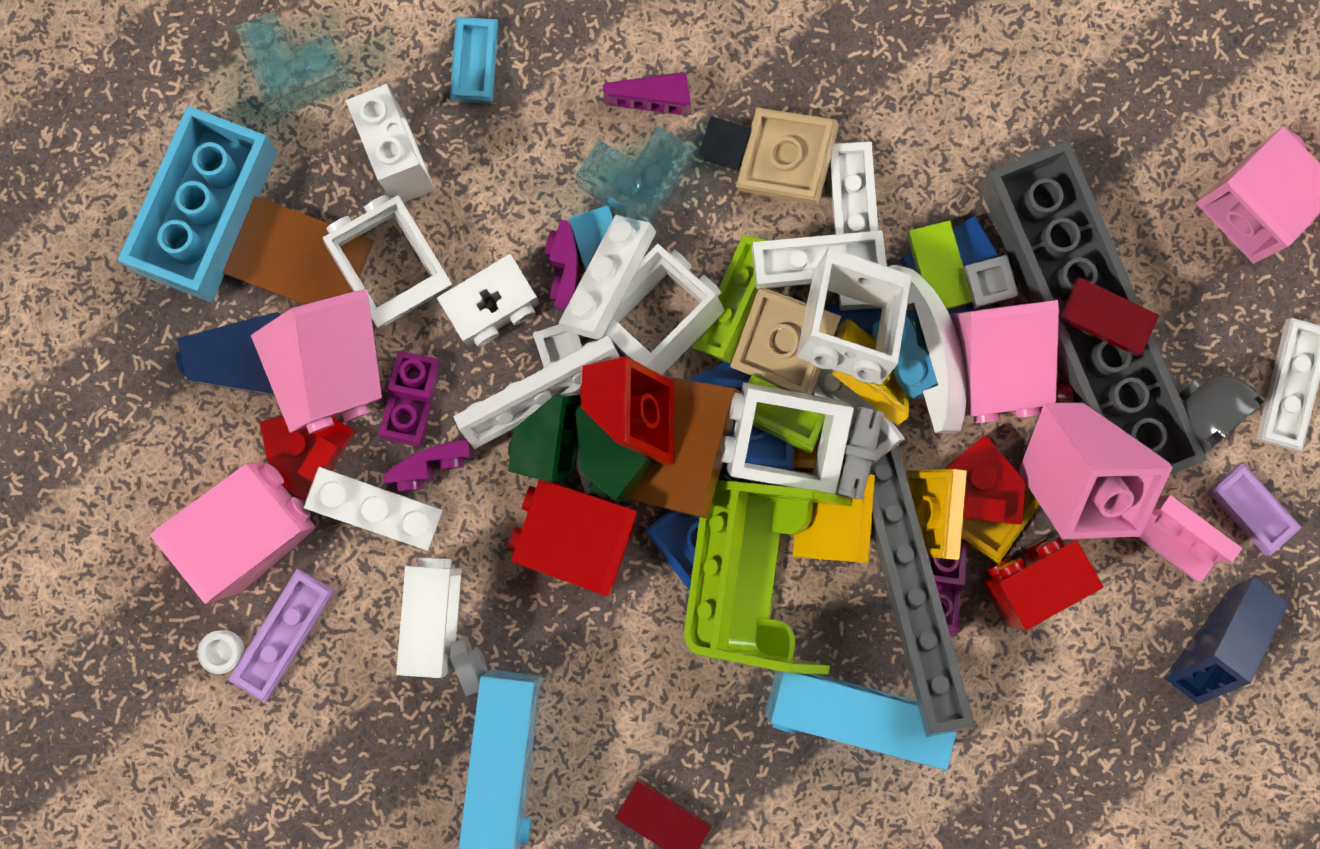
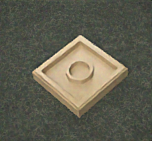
M756 107L736 188L747 193L819 205L839 127L837 120Z
M759 288L730 367L751 376L753 374L788 391L812 395L822 368L796 357L807 303L768 288ZM823 310L819 332L834 337L841 316Z

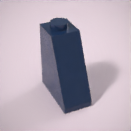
M275 312L177 338L180 351L176 352L175 357L182 376H186L187 380L200 385L275 397L251 335L282 314Z
M1255 577L1230 588L1167 672L1164 679L1198 705L1250 684L1289 603L1276 594L1270 586L1260 582Z

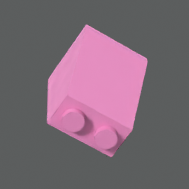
M1283 126L1261 142L1200 198L1196 204L1254 264L1289 247L1320 214V163L1306 150L1303 140Z
M365 289L293 307L251 335L289 432L307 427L309 434H313L333 426L334 422L332 419L343 416L345 422L352 421L368 414L367 406L382 398L369 297Z
M1058 300L949 314L958 334L965 362L967 396L964 416H973L974 423L1000 420L999 413L1015 411L1016 417H1029L1040 415L1041 407L1044 406V403H1056Z
M1044 403L1018 472L1062 539L1141 536L1173 467L1168 461L1085 403Z
M257 462L243 465L150 534L151 538L205 604L242 593L316 528L309 519L311 516L310 511L303 508L304 503L301 500L292 497L282 485L284 480L281 474L269 464Z

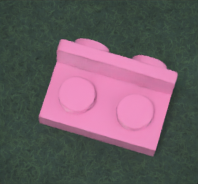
M1171 495L1159 496L1142 535L1137 537L1195 581H1202L1215 562H1233L1242 550L1239 545Z

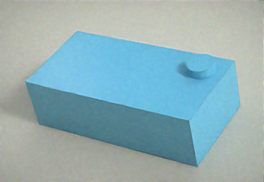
M187 106L117 261L135 274L212 303L225 275L222 272L254 196H260L278 151L269 138L259 132Z
M489 670L480 676L459 849H520L521 845L529 844L532 818H525L524 815L541 675Z
M776 670L765 710L766 717L773 724L772 727L795 734L801 731L946 771L948 770L957 733L951 732L926 737L916 700L819 674L787 673Z

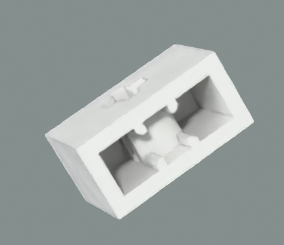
M511 254L437 297L462 341L468 347L474 343L477 347L490 343L499 336L497 329L511 321L513 325L523 323L536 313L533 308L540 304ZM491 296L495 301L498 300L496 304L499 309L496 312L491 313L489 309H484L486 307L484 300L487 297Z

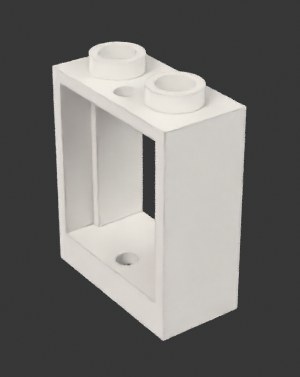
M385 84L345 100L377 180L391 199L399 195L404 203L434 191V185L405 114L388 85Z
M386 195L376 198L364 207L367 213L352 221L349 216L335 221L326 228L329 234L322 237L325 246L353 292L363 290L365 287L340 246L392 217H395L429 273V278L379 307H376L367 292L372 323L377 331L441 295L452 286V283L399 195L390 200Z
M657 243L642 259L603 337L609 335L614 347L623 356H627L662 375L725 312L718 299L721 291L705 275H702L699 279L689 271L692 268L691 264L678 251L674 249L669 254ZM668 274L700 304L650 353L619 322Z
M828 247L813 271L796 357L809 361L819 368L833 369L852 375L859 381L873 382L881 385L898 364L912 275ZM827 290L882 308L875 350L819 332Z
M743 382L741 393H734L732 398L730 419L736 421L733 436L725 437L721 462L727 463L726 468L732 477L836 494L854 408L843 400ZM757 402L825 414L813 475L745 463Z
M418 558V566H405L396 675L442 678L454 671L450 660L451 642L456 641L462 568H451L452 559Z

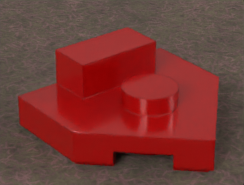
M283 416L260 421L259 424L268 464L281 474L284 480L283 487L304 501L307 499L318 467L332 471L356 433L355 430L336 418L332 419L334 422L333 426L313 434H309L307 427L289 432Z
M983 435L943 468L967 471L963 520L1022 525L1025 481L986 435Z

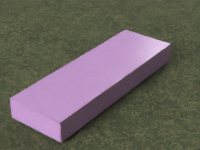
M296 569L228 681L262 702H268L336 590L305 571Z

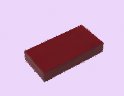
M1079 277L1074 281L1058 315V319L1130 354L1139 356L1143 353L1160 315Z
M640 779L636 780L615 815V819L662 849H699L712 828L710 823Z

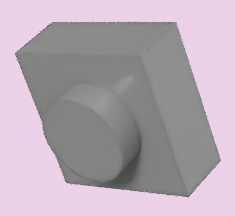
M1007 255L964 267L973 299V309L1005 302L1019 296Z
M467 637L451 642L450 660L466 696L474 694L479 690L480 676L488 672L483 654L479 648L472 650Z

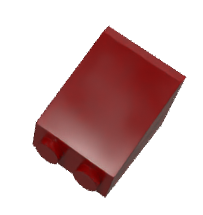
M543 480L538 481L537 487L529 486L521 509L528 512L522 528L515 526L507 551L513 552L511 562L593 592L610 596L639 513L635 510Z

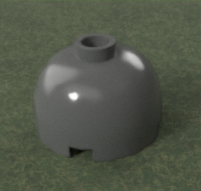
M1230 375L1216 376L1205 383L1197 378L1179 393L1204 454L1266 402L1253 387L1245 381Z

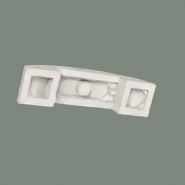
M892 265L889 268L912 275L906 310L917 312L938 382V386L923 391L934 432L954 434L961 431L967 396L965 362L958 334L946 307L927 281L913 269Z

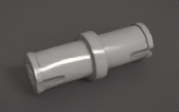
M857 407L849 445L845 447L844 455L846 457L836 494L864 500V492L872 462H877L879 453L875 452L885 413L880 411L873 412V409Z

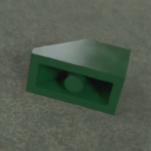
M580 392L554 395L513 429L512 439L508 447L510 457L508 472L551 483L575 477L579 447L575 411L581 404Z
M580 404L575 412L581 472L591 480V483L588 485L590 490L601 499L608 502L611 498L617 501H625L656 461L617 444L581 408Z

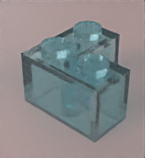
M275 11L235 26L263 100L277 118L355 88L341 51L330 34L294 47L288 29Z
M659 126L636 162L598 140L576 174L578 188L606 206L609 205L611 209L624 217L648 222L653 226L694 163L695 149Z

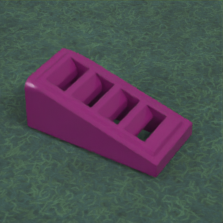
M684 72L608 82L602 85L605 105L684 116L690 115L691 102L687 75Z

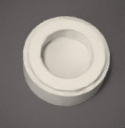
M219 630L207 634L201 640L198 647L200 664L205 670L214 674H224L233 671L244 655L242 640L238 635L228 630Z

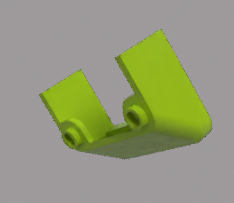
M719 480L708 518H699L684 627V639L689 650L701 656L787 673L829 674L830 665L793 659L795 636L791 627L783 621L769 619L780 534L796 535L803 532L810 524L814 503L851 507L852 498L813 489Z

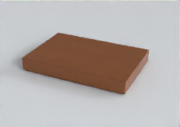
M254 196L222 272L223 274L303 305L353 292L322 238L329 234L326 228L331 224ZM361 235L340 246L359 278L374 243L371 239Z
M664 376L674 382V464L666 466L656 461L630 494L629 499L707 519L723 464L721 457L724 450L725 437L731 435L735 421L730 419L732 398L734 393H741V391L730 387Z

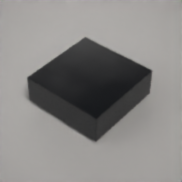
M711 116L698 159L738 171L751 128Z

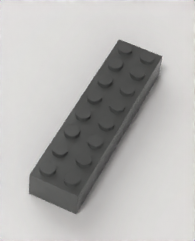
M1070 141L992 170L979 183L980 190L1028 303L1058 300L1060 313L1074 281L1080 277L1140 305ZM1058 319L1057 371L1062 383L1070 384L1073 391V403H1085L1168 461L1173 467L1170 475L1207 460L1152 333L1143 353L1135 356Z

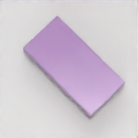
M1244 463L1235 466L1208 491L1265 556H1271L1302 528Z

